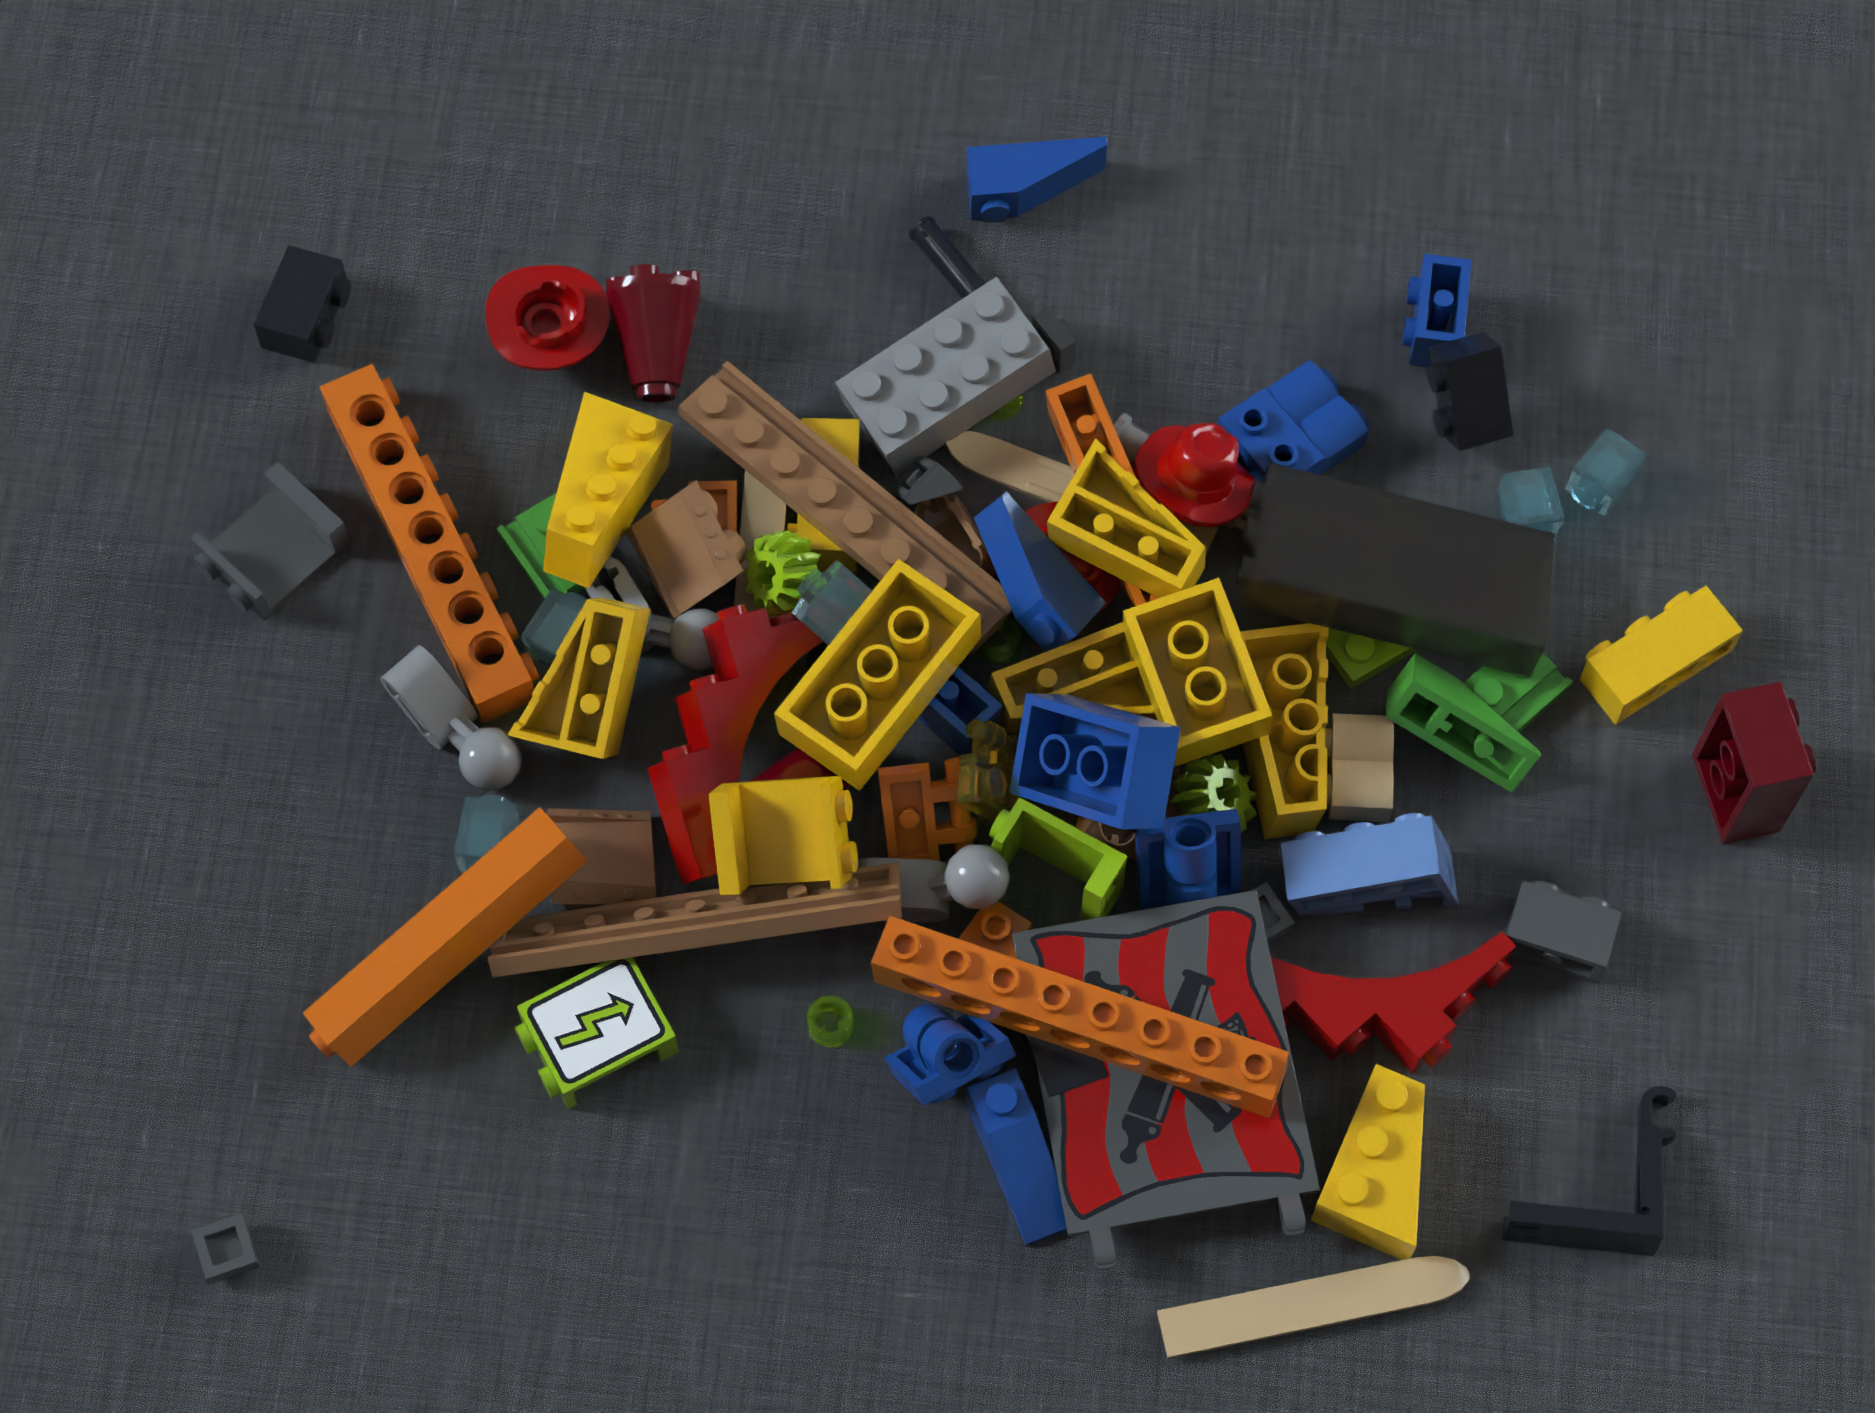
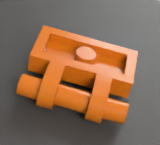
M954 757L945 760L946 777L936 781H931L929 762L878 768L888 858L940 861L938 845L953 843L954 854L969 844L974 845L973 839L977 837L978 831L976 819L971 817L969 797L973 794L972 778L966 775L963 758ZM949 801L950 819L947 822L936 823L933 803Z

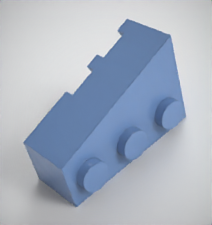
M1409 813L1398 816L1395 822L1376 826L1368 822L1354 823L1347 826L1343 832L1326 835L1317 831L1305 832L1297 835L1294 841L1281 843L1287 900L1299 916L1363 912V904L1394 900L1395 910L1411 909V899L1441 897L1443 906L1459 905L1451 848L1432 815L1424 816L1419 813Z

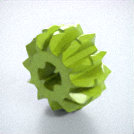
M779 531L775 532V534L763 535L761 538L754 540V547L748 550L745 555L749 565L741 573L748 577L749 583L744 592L754 595V608H766L769 615L775 614V616H780L792 612H802L807 608H811V600L821 595L816 582L825 576L817 569V562L821 555L811 552V539L798 537L796 532Z
M1219 754L1189 762L1183 768V774L1179 775L1172 782L1179 794L1175 795L1170 803L1181 808L1182 814L1180 816L1237 809L1242 833L1247 828L1246 822L1251 821L1257 815L1250 803L1259 794L1249 790L1247 783L1252 775H1241L1239 773V760L1225 761L1223 756Z

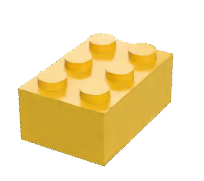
M1220 578L1123 610L1124 632L1157 720L1181 727L1174 762L1175 767L1271 734L1273 715Z

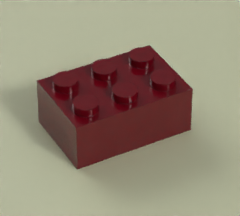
M1781 681L1722 694L1692 752L1722 844L1780 832L1816 772V761L1812 748L1808 744H1803L1798 730L1800 719L1797 705L1793 698H1787Z

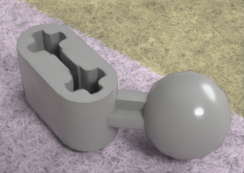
M612 557L608 558L591 586L586 588L590 599L604 597L615 600L611 592L604 587L606 584L611 583L615 587L621 602L649 608L625 566L619 560ZM696 608L686 611L676 619L653 615L650 610L641 654L648 652L654 645L670 648L672 656L680 664L692 670H709L713 668L702 628L718 621L717 614L707 608Z
M420 645L415 647L380 677L384 688L429 743L440 750L447 743L451 742L460 751V772L471 785L483 791L500 790L514 781L521 769L522 753L520 745L514 737L508 736V732L500 728L479 729L473 723L478 717L475 708L439 662L424 647Z
M969 844L955 853L949 859L948 864L926 859L865 858L858 860V868L899 862L902 876V918L899 919L907 922L934 923L944 921L949 917L950 900L953 899L966 908L986 909L1005 895L1010 880L1006 860L988 845Z

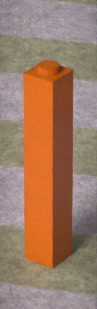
M539 807L303 1012L315 1029L308 1035L309 1038L328 1059L336 1053L352 1067L588 862L587 859L544 810Z

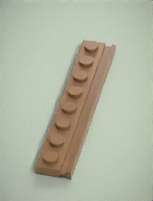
M726 361L722 365V369L715 376L711 375L679 405L680 417L879 581L882 580L894 563L900 559L978 612L981 618L982 637L970 651V656L1004 623V619L1012 612L1002 585L730 362Z
M899 862L857 868L856 872H852L853 877L841 889H831L830 881L750 885L741 894L720 895L718 888L523 917L490 946L492 956L488 957V963L492 978L884 921L888 920L889 915L902 918V876Z

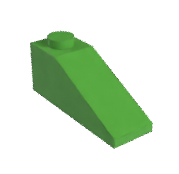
M1416 653L1387 689L1386 718L1511 793L1541 757V752L1458 678Z

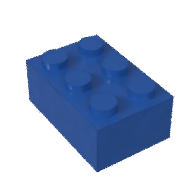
M1026 693L1009 793L1119 829H1163L1181 727L1068 694Z

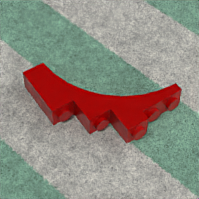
M838 601L830 602L810 609L811 617L797 620L795 612L769 619L766 608L747 612L746 605L742 604L718 611L716 613L718 621L702 628L715 674L690 681L691 690L675 697L688 744L661 752L664 761L647 768L681 885L718 875L709 793L722 783H738L744 747L757 712L776 682L802 655L823 641L835 637L857 611L858 605L840 609Z
M1500 932L1472 953L1432 970L1394 978H1348L1313 972L1272 956L1271 960L1286 1030L1292 1023L1289 1019L1290 1017L1331 1061H1334L1344 1051L1351 1056L1361 1049L1372 1037L1370 1029L1413 1074L1425 1063L1430 1068H1433L1450 1053L1453 1046L1449 1042L1457 1026L1453 1021L1461 1017L1474 1004L1476 999L1472 995L1484 984L1492 989L1511 972L1513 967L1509 962L1516 949V945L1503 932Z

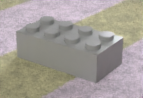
M995 277L836 381L835 384L845 406L854 419H860L861 429L896 477L907 470L919 456L927 457L945 445V442L956 438L1055 373L1056 370L1049 347L1000 280Z

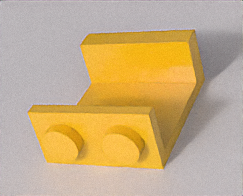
M842 776L722 783L709 793L720 895L741 894L750 885L830 881L831 889H841L853 877L852 872L857 871V847L854 841H849L847 821H851L853 813L852 798L849 790H843Z

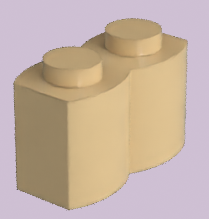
M1333 713L1330 728H1325V748H1327V758H1329V774H1327L1328 819L1389 822L1393 810L1394 722L1382 715Z

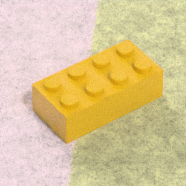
M898 559L774 712L779 735L837 776H842L843 780L860 791L981 639L980 614Z

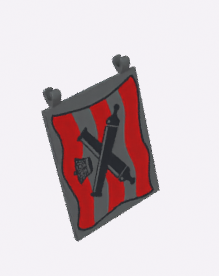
M1257 890L1012 933L1016 958L1289 1052L1287 1070L1270 1118L1104 1061L1108 1077L1049 1097L1037 1066L1067 1234L1070 1237L1089 1233L1096 1269H1111L1116 1265V1254L1111 1229L1278 1200L1283 1233L1289 1237L1303 1234L1306 1219L1300 1196L1320 1192Z

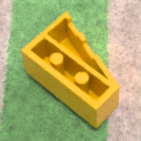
M1095 438L1047 520L1050 541L1055 546L1158 598L1195 586L1205 569V546L1162 503L1158 504L1139 485V481L1129 471L1126 472Z
M604 597L587 599L555 654L557 656L543 680L539 681L531 694L533 697L520 719L512 726L508 736L600 759L619 755L651 609Z
M1123 622L991 673L987 685L988 693L1003 705L1002 726L1006 733L1020 732L1026 693L1068 694L1157 720L1125 635Z
M1378 1064L1375 1065L1310 1221L1400 1260L1412 1257L1417 1244L1425 1084Z

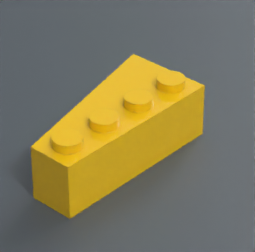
M584 392L547 526L543 572L586 588L591 586L625 534V529L631 525L669 466L673 432L672 423Z
M1329 621L1240 631L1273 715L1271 734L1242 743L1248 772L1252 775L1250 778L1253 792L1259 794L1255 801L1264 838L1287 837L1315 831L1327 809V748H1325V728L1328 724V706L1326 705L1328 659H1326V641L1329 637Z

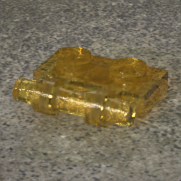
M974 719L966 727L967 736L973 739L972 753L960 755L957 804L994 823L999 813L1003 809L1011 811L1020 797L1009 793L1019 736L1014 734L1007 736L1005 729L993 721L982 722ZM1020 797L1034 805V801Z

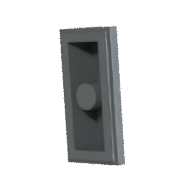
M919 456L890 487V492L912 505L960 491L964 487L939 463L925 456Z

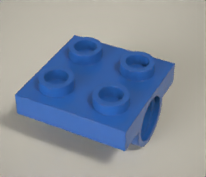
M1237 809L1165 818L1163 829H1135L1137 898L1140 910L1241 893V826Z
M925 1004L912 1010L904 1021L903 1038L907 1046L884 1057L892 1076L925 1106L928 1103H939L951 1098L957 1092L958 1087L975 1078H985L997 1073L1003 1067V1063L1015 1057L1016 1054L1008 1037L990 1022L968 1014L955 1019L942 1007L934 1004Z

